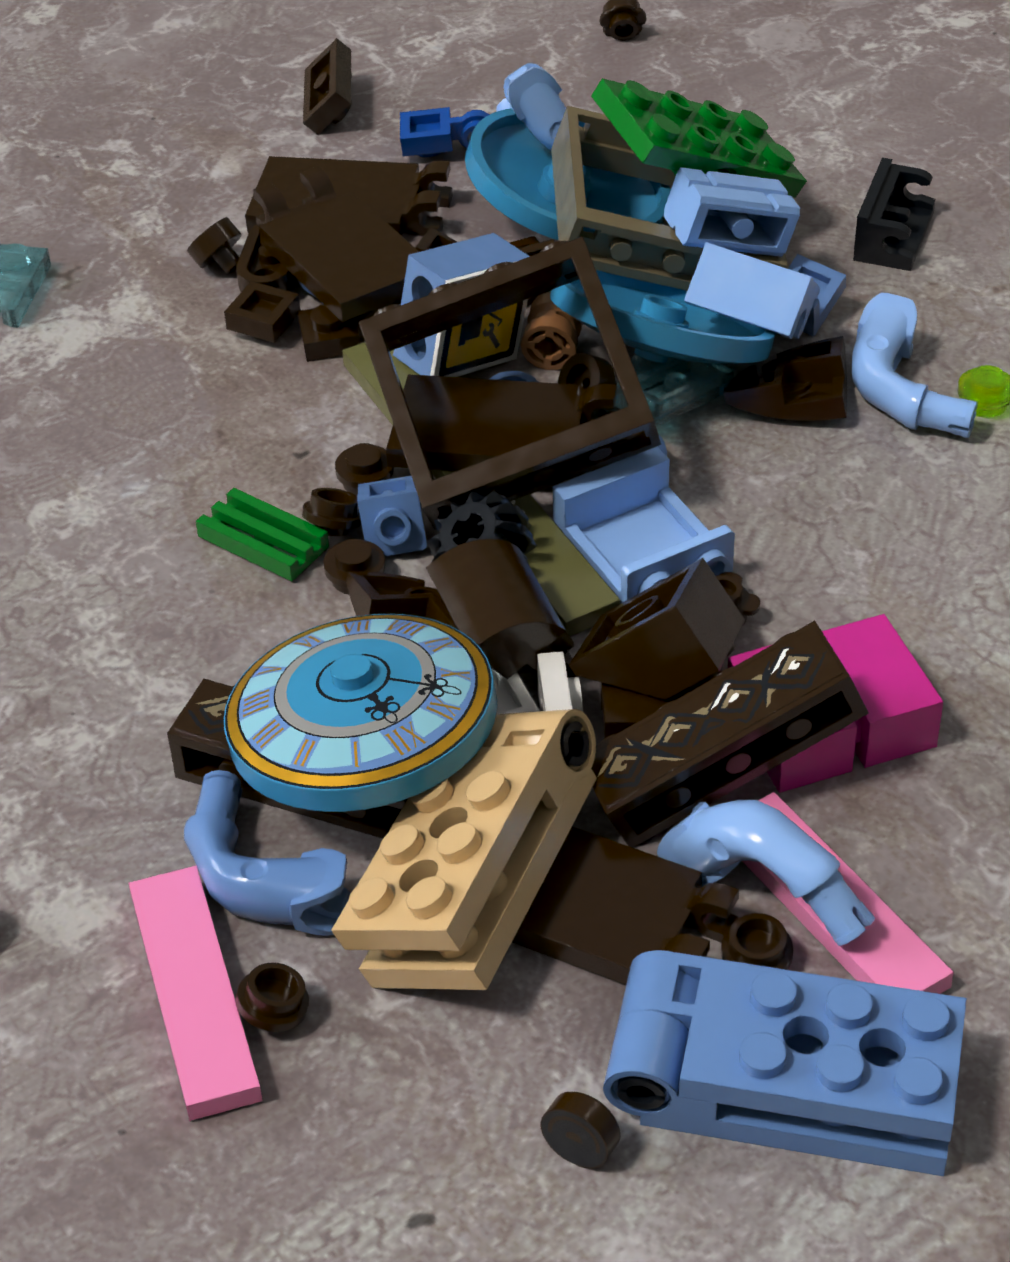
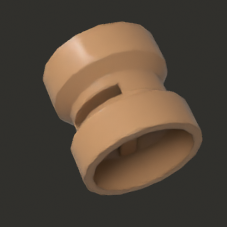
M551 292L539 295L532 302L527 318L528 324L525 327L521 340V350L527 361L534 366L545 370H558L563 367L571 356L576 354L578 337L583 323L558 308L550 299Z

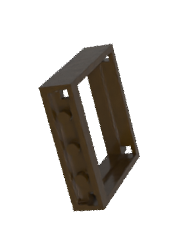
M583 236L569 242H553L545 246L540 253L514 263L502 262L495 264L480 276L459 284L447 283L440 285L425 297L404 305L394 304L379 309L372 317L359 321L419 500L434 530L437 529L434 520L447 518L452 513L450 501L464 505L472 490L483 494L485 497L495 490L499 495H504L511 502L661 445L654 418ZM579 280L628 407L434 480L390 351Z

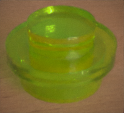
M991 365L970 369L959 378L958 395L962 399L978 401L976 416L985 418L999 416L1010 405V375L1000 368Z

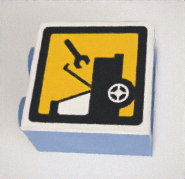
M495 233L409 254L401 305L427 296L434 288L447 283L459 284L480 276L495 264L502 262L514 263L530 256ZM528 299L394 350L393 356L419 375L458 377L517 359Z

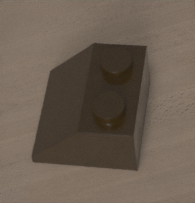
M701 558L602 614L571 660L569 666L576 676L666 700L684 689L691 692L722 672L720 668L725 658L735 650L734 641L745 619L704 558Z

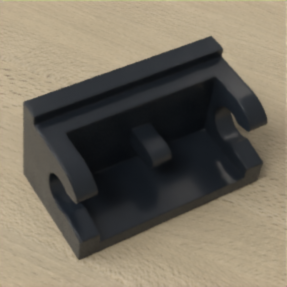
M882 158L857 216L853 261L911 271L933 216L936 199L923 194H912L907 190L906 185L908 183H917L921 186H928L933 177L923 169L892 164L893 159Z

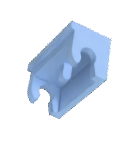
M706 242L684 302L778 333L790 339L792 337L798 339L806 325L820 287L811 276Z

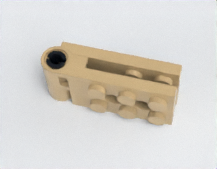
M578 709L496 714L495 723L490 735L467 764L433 788L407 799L331 929L345 950H369L359 970L372 988L488 989L597 779L591 769L596 754V738L592 723L584 712Z

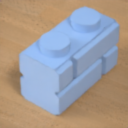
M682 167L677 170L664 208V218L670 227L675 229V234L683 246L704 248L705 243L708 242L735 252L779 257L786 253L800 216L799 205L792 196L788 195V191L779 180L708 171L704 174L702 170Z

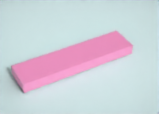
M775 792L758 800L781 811L829 853L834 855L840 862L838 871L843 876L844 881L860 902H863L875 917L871 925L864 927L866 930L860 936L845 945L838 946L825 928L824 923L802 897L795 898L786 884L760 862L742 861L856 981L938 994L951 988L954 972Z
M197 866L129 882L132 902L189 1121L262 1102L260 1084L241 1018L236 1007L234 994Z

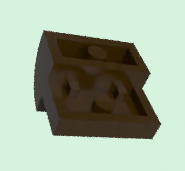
M499 539L474 540L448 550L426 567L458 630L470 637L482 649L488 658L491 668L505 679H509L526 664L538 672L537 654L561 651L564 653L567 677H579L574 674L569 666L572 660L569 650L574 647V642L565 630L521 550L516 545Z

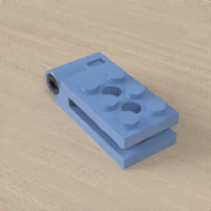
M653 950L644 952L635 957L630 966L603 1092L608 1101L618 1109L640 1116V1125L944 1176L948 1145L951 1140L954 1123L967 998L671 951Z

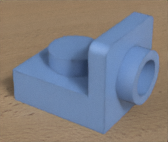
M412 476L358 484L357 502L364 540L379 546L384 556L420 551L427 547L421 502Z

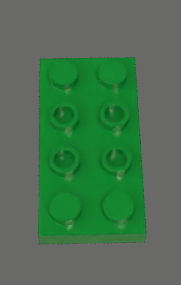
M602 78L591 95L643 164L672 170L675 176L677 170L682 167L702 170L704 174L708 171L776 179L782 183L788 191V195L793 198L797 197L807 182L793 165L795 158L791 152L775 143L766 132L768 129L767 123L751 111L742 110L741 113L726 110L710 100H705L703 104L690 101L679 93L670 90L666 91L665 94L650 91L640 83L631 80L623 84Z

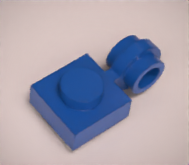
M450 107L400 112L402 156L433 157L442 152L453 151V140H459L460 144L467 148L475 126L490 114L482 110H471L461 117L451 118Z

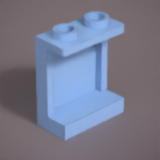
M658 446L552 487L553 522L620 599V604L701 558H704L715 576L723 572H733L735 533L727 525H722L709 531L669 487L670 459Z

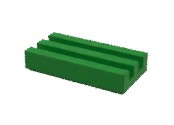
M234 487L226 494L227 504L218 501L211 507V518L203 514L196 520L198 537L291 582L329 548L328 531ZM230 524L250 535H253V538L227 525ZM274 546H276V547H278V548H280V549H282V550H284V551H286V552H288V553H290V554H292V555H294V556H297V557L294 558V557H292V556H290V555H288V554H286V553H283V552H281V551L275 549Z

